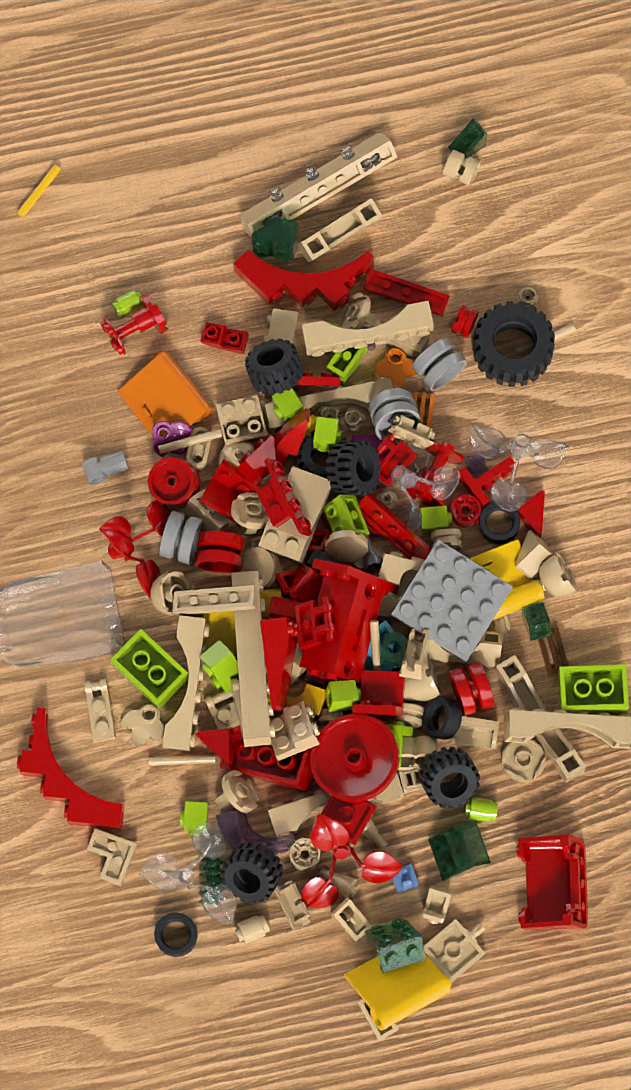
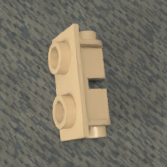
M396 415L394 417L393 423L396 425L388 429L389 432L394 433V437L401 440H410L414 446L423 449L434 444V442L430 441L435 436L432 428L417 423L416 428L412 429L414 420L403 415Z
M291 880L284 883V886L275 888V894L292 930L308 925L311 922V915L305 903L301 902L299 904L298 902L302 897L296 883L293 884Z

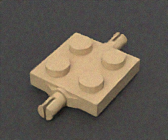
M455 919L421 948L441 973L449 977L451 983L485 955V952L480 948L476 937L486 930L484 927L479 929L482 926L481 923H478L469 931L463 928Z

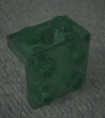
M395 919L385 925H374L365 931L366 938L377 948L379 966L383 973L425 960L422 935L405 919Z

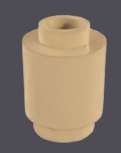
M256 915L237 923L238 928L235 929L239 942L244 941L245 944L266 936L265 933L270 932L263 915L259 917Z

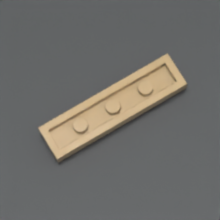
M255 585L176 591L174 592L172 613L175 615L256 609L258 588Z

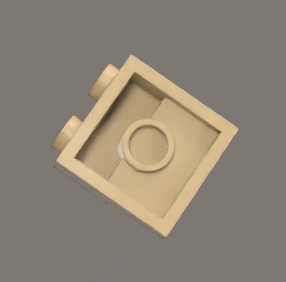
M304 700L283 708V715L270 719V723H274L275 737H271V742L278 761L320 744L317 735H320V730L317 723L312 721V718L315 717L311 705L305 704Z

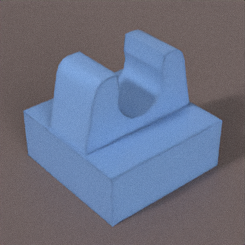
M412 864L403 866L399 873L392 878L397 893L419 886Z

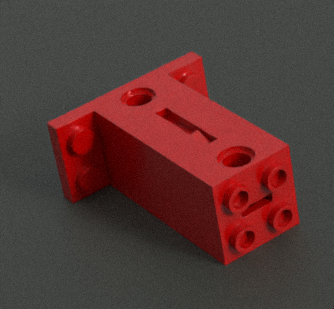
M314 559L312 568L320 570L319 574L324 576L317 599L318 606L322 605V597H330L334 610L332 621L336 628L334 633L335 640L327 642L325 634L322 635V644L303 651L299 667L307 669V674L324 680H355L356 683H360L371 642L370 621L377 620L383 596H388V593L397 594L399 586L349 565ZM323 615L320 616V625L324 624Z

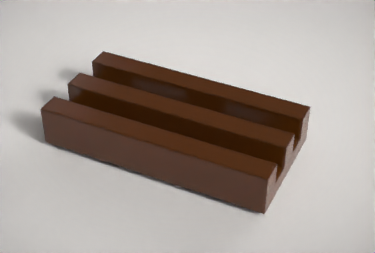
M558 627L536 633L548 675L558 673L560 667L551 637L553 634L563 667L569 666ZM545 636L547 637L555 669H551L543 641Z

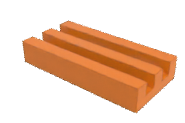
M414 391L413 398L416 405L417 399H421L419 413L421 424L423 423L425 401L430 400L426 426L431 428L435 394L427 395V393L422 392L420 394Z

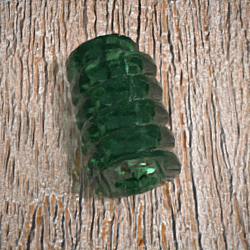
M215 857L199 858L200 861L205 862L199 865V869L205 871L199 874V878L205 880L199 883V887L205 889L199 892V896L205 898L200 900L199 904L220 905L221 901L227 899L226 896L221 895V892L226 891V887L221 886L223 879L221 877V871L223 870L221 865L226 860Z

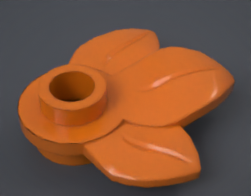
M392 348L387 351L385 359L377 363L375 378H391L393 388H401L405 384L407 376L417 375L412 369L414 361L406 358L403 350ZM397 356L399 361H392V357Z

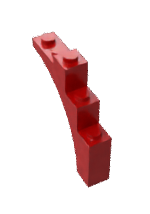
M247 250L233 263L234 272L268 305L273 301L277 302L283 296V292H285L301 308L306 304L310 305L316 299V295H318L335 311L339 307L343 308L349 302L350 290L348 287H354L359 280L358 278L363 273L365 275L368 274L370 268L374 267V256L367 251L355 261L337 269L318 273H299L274 267Z
M37 707L36 714L33 713L31 719V726L34 727V733L29 736L28 748H31V751L22 750V756L17 758V769H20L21 775L45 778V780L41 781L40 793L43 794L45 800L69 802V805H65L64 818H67L69 825L122 830L125 810L123 804L105 801L87 793L75 785L62 771L50 746L48 711L46 708Z

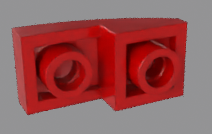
M206 322L200 342L218 349L244 354L249 333L247 331L228 329L226 325Z

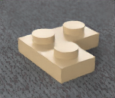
M94 829L87 851L107 858L100 879L122 886L137 843Z

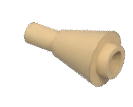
M370 819L362 835L370 840L372 839L380 849H383L388 843L378 834L375 824Z
M323 867L319 875L328 879L330 870ZM337 873L333 874L331 884L337 886L338 891L345 898L354 897L359 889V885H357L358 879Z

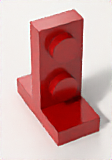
M509 456L476 480L466 467H463L458 471L457 478L468 493L478 499L481 504V510H483L490 504V499L483 490L488 491L496 485L497 480L509 477L514 472L515 462Z

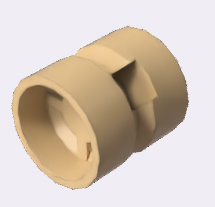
M453 150L445 164L443 175L453 179L458 177L459 182L471 186L478 173L481 161L472 157L466 159L465 154Z

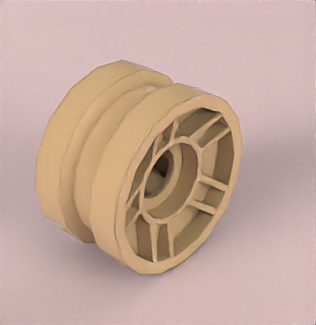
M442 529L432 532L431 540L434 542L432 549L436 542L440 540L454 550H462L463 546L460 541L461 531L459 529Z
M404 703L403 717L392 716L391 723L392 721L405 722V726L418 728L422 726V719L420 718L423 715L424 708L415 704Z
M301 838L292 844L289 856L292 865L296 869L310 871L318 866L321 851L312 845L310 838ZM301 851H308L309 857L306 859L302 858Z

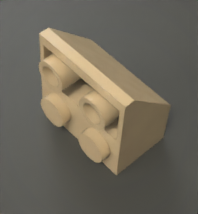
M258 395L216 404L225 446L267 436Z

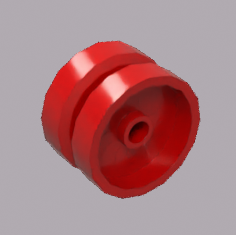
M172 457L161 459L153 465L149 472V491L156 500L163 504L185 505L200 490L201 480L199 472L187 460Z
M222 531L199 533L197 536V548L201 551L195 555V567L214 573L240 572L242 570L243 557L239 554L244 551L245 538L234 533Z
M479 661L467 665V676L460 667L449 671L454 695L461 706L463 716L466 717L476 713V702L483 711L495 706L490 683Z

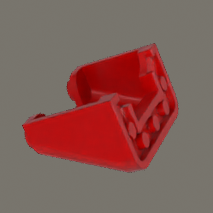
M570 834L518 838L516 853L518 858L526 863L527 907H523L518 914L521 929H585L588 925V901L584 841Z

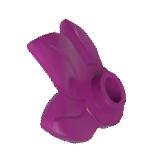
M167 421L157 422L152 428V434L155 438L153 443L155 452L159 456L164 457L168 452L160 454L158 446L184 439V437L192 432V428L182 421L172 423ZM161 430L167 431L164 435L159 434ZM187 447L170 452L176 455L185 454Z

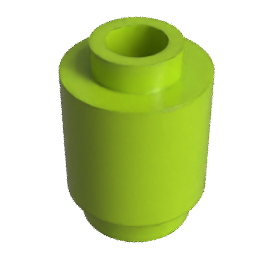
M131 290L112 302V306L119 318L127 317L143 308L140 301L142 295L139 291L136 293L134 290Z
M471 797V800L465 803L464 814L468 815L469 820L484 822L496 820L498 803L489 799Z

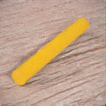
M54 164L18 210L17 214L24 218L60 172L59 166Z

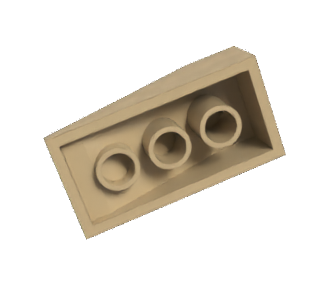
M292 466L287 479L293 486L292 492L302 505L301 510L304 516L309 519L311 523L310 529L314 534L331 490L330 481ZM292 518L278 528L273 527L269 519L258 546L303 563L313 534L310 536L300 534Z

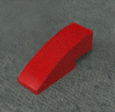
M305 408L296 414L282 427L274 438L275 457L283 467L288 454L296 456L298 454L309 424L310 409Z

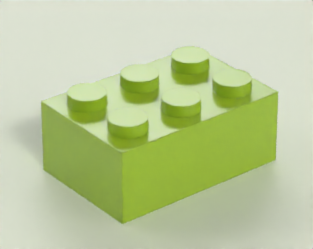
M142 629L110 659L112 666L159 710L189 679L188 672Z
M626 664L559 667L558 689L560 710H566L567 713L571 714L586 711L589 712V715L603 712L610 714L627 713L629 701Z

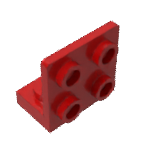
M223 459L202 494L200 502L236 522L231 515L233 501L242 493H254L260 483L253 487L236 469L235 465Z
M363 670L361 676L360 704H353V713L403 717L405 677H400V672Z

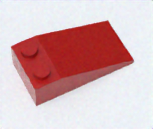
M288 617L260 621L271 708L279 712H283V708H286L298 643L297 623Z
M236 726L231 729L234 735V766L230 768L221 761V769L228 771L236 770L245 776L308 792L313 777L310 766L311 748L278 761L272 742L271 745L245 747L240 727Z

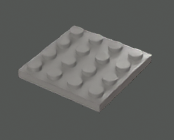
M438 540L391 615L422 634L424 629L430 630L429 639L467 662L513 586Z

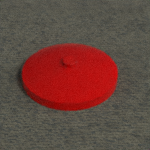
M365 714L344 715L328 723L320 731V735H317L320 744L311 748L310 766L314 779L329 796L344 802H362L382 793L393 781L399 767V747L390 729L380 720Z

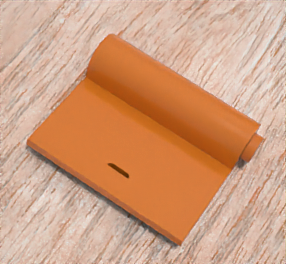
M161 350L154 354L153 360L117 391L152 436V428L159 421H167L169 423L182 421L192 426L195 422L204 421L214 412L212 405L168 351L163 352ZM161 430L159 434L164 435L167 431Z

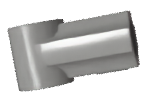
M122 451L103 458L93 457L82 463L90 485L101 483L108 476L128 470Z

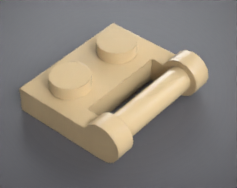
M232 690L228 693L222 691L211 697L210 695L204 697L218 730H230L240 725L234 702L218 709L215 708V704L233 696Z

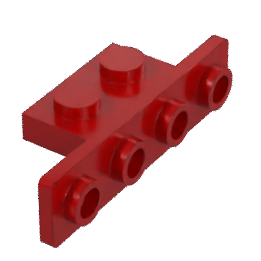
M266 458L264 462L272 479L257 488L256 492L273 527L278 528L292 518L300 534L312 535L311 523L304 516L301 510L302 505L292 492L293 486L286 479L282 464L277 460Z

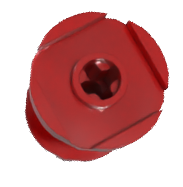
M148 293L140 297L143 308L130 315L131 320L115 329L106 317L100 322L104 332L112 337L109 341L119 355L126 354L121 339L138 330L142 333L153 326L160 334L169 330L165 326L167 323L158 306L151 304L150 300L152 297Z
M430 440L434 444L424 448L429 454L434 456L429 470L423 471L419 481L408 480L403 491L414 500L416 497L423 500L422 504L436 507L443 506L446 501V496L439 491L443 481V477L440 475L446 462L462 464L465 457L455 452V447L450 443L443 442L441 445L434 440Z

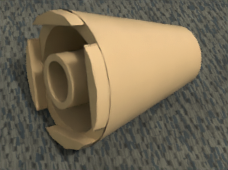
M426 658L421 680L405 677L404 703L428 701L437 696H443L441 685H438L437 674L429 658Z

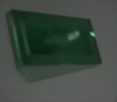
M473 118L448 148L451 152L456 150L465 154L467 159L486 146L487 132Z

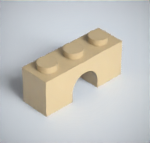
M392 551L390 554L385 553L378 578L400 587L403 577L408 573H417L425 560L412 557L411 560L405 559L403 554Z

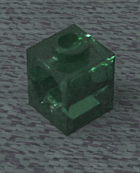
M543 602L522 607L523 622L530 641L552 636L550 619Z
M399 632L385 633L380 664L401 668L407 637H403L404 635ZM391 644H396L400 647V650L397 653H392L388 650V647Z

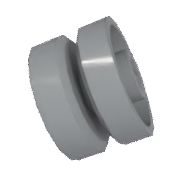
M447 337L429 346L412 364V369L418 376H425L424 383L430 391L438 390L448 384L467 364V360L460 352H454L455 345Z
M401 388L384 390L377 394L369 404L370 417L376 435L380 439L391 433L388 429L396 425L393 423L396 415H403L414 420L412 429L416 428L417 423L421 424V418L413 395L408 390ZM397 438L394 443H399L401 439Z
M172 511L163 532L160 557L171 560L177 553L179 562L190 565L197 551V536L202 532L203 519L191 516L185 524V515Z

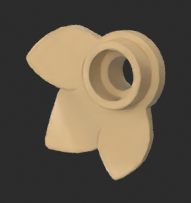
M145 704L140 710L129 711L121 721V727L132 729V739L136 746L146 743L150 737L160 741L164 734V725L159 720L160 711L153 704ZM152 712L154 715L151 719H147L145 717L146 713Z

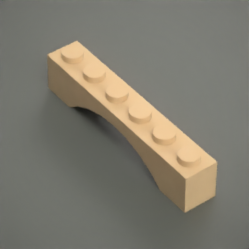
M429 301L409 304L390 321L369 329H344L333 326L325 321L302 324V334L307 356L312 355L316 357L323 355L324 352L333 351L338 353L350 347L359 349L367 346V344L375 343L376 345H381L393 339L402 341L408 339L409 336L417 335L418 337H424L433 332L434 324Z
M378 377L372 382L365 383L359 381L353 383L352 386H336L329 391L316 390L311 392L310 395L302 396L298 394L297 397L304 409H310V413L320 409L322 406L340 404L355 405L368 409L370 402L377 394L391 389L393 386L391 378ZM272 400L265 404L271 435L278 433L285 425L283 419H278L273 411L275 406Z
M179 615L177 639L182 645L187 658L189 679L186 696L181 707L165 725L162 746L164 749L191 752V747H195L196 735L193 734L194 725H198L199 712H196V705L201 703L202 690H198L199 681L204 680L205 673L201 668L202 661L199 656L207 650V646H204L205 637L209 638L210 624H207L206 618Z
M515 655L496 666V675L517 707L524 708V711H532L534 709L546 710L526 671ZM559 729L545 731L536 736L565 783L584 773L586 766Z
M516 707L504 715V742L527 743L533 737L545 731L570 728L593 734L612 748L631 749V714L610 716V713L603 712L597 715H589V712L586 711L571 714L567 713L566 710L546 712L545 709H534L532 711H524V708Z
M397 773L391 784L382 793L369 800L383 805L404 798ZM320 789L315 791L313 796L306 798L305 795L293 798L292 803L284 804V802L272 805V809L268 810L276 838L279 839L297 833L313 813L326 806L331 796Z

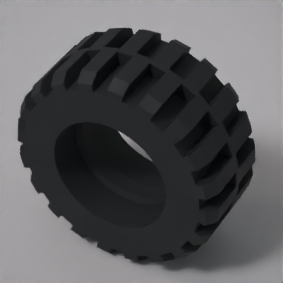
M506 301L505 306H502L501 303L496 304L493 311L488 309L484 313V317L479 319L473 336V357L475 362H478L479 370L481 372L485 371L488 379L492 380L495 378L497 379V384L503 385V382L509 383L508 387H515V383H520L521 386L527 385L528 380L534 382L538 379L539 374L543 375L547 366L550 365L552 360L555 333L552 331L550 320H545L546 315L542 311L536 312L537 307L533 305L527 307L525 302L521 301L518 304H513V301ZM507 329H518L530 336L533 340L534 348L529 355L523 358L510 359L502 356L495 349L493 344L495 336Z

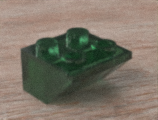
M277 218L254 231L251 236L253 252L261 257L273 256L280 261H294L298 247L297 244L300 239L299 222Z
M476 821L455 825L428 839L442 881L476 871L491 864Z

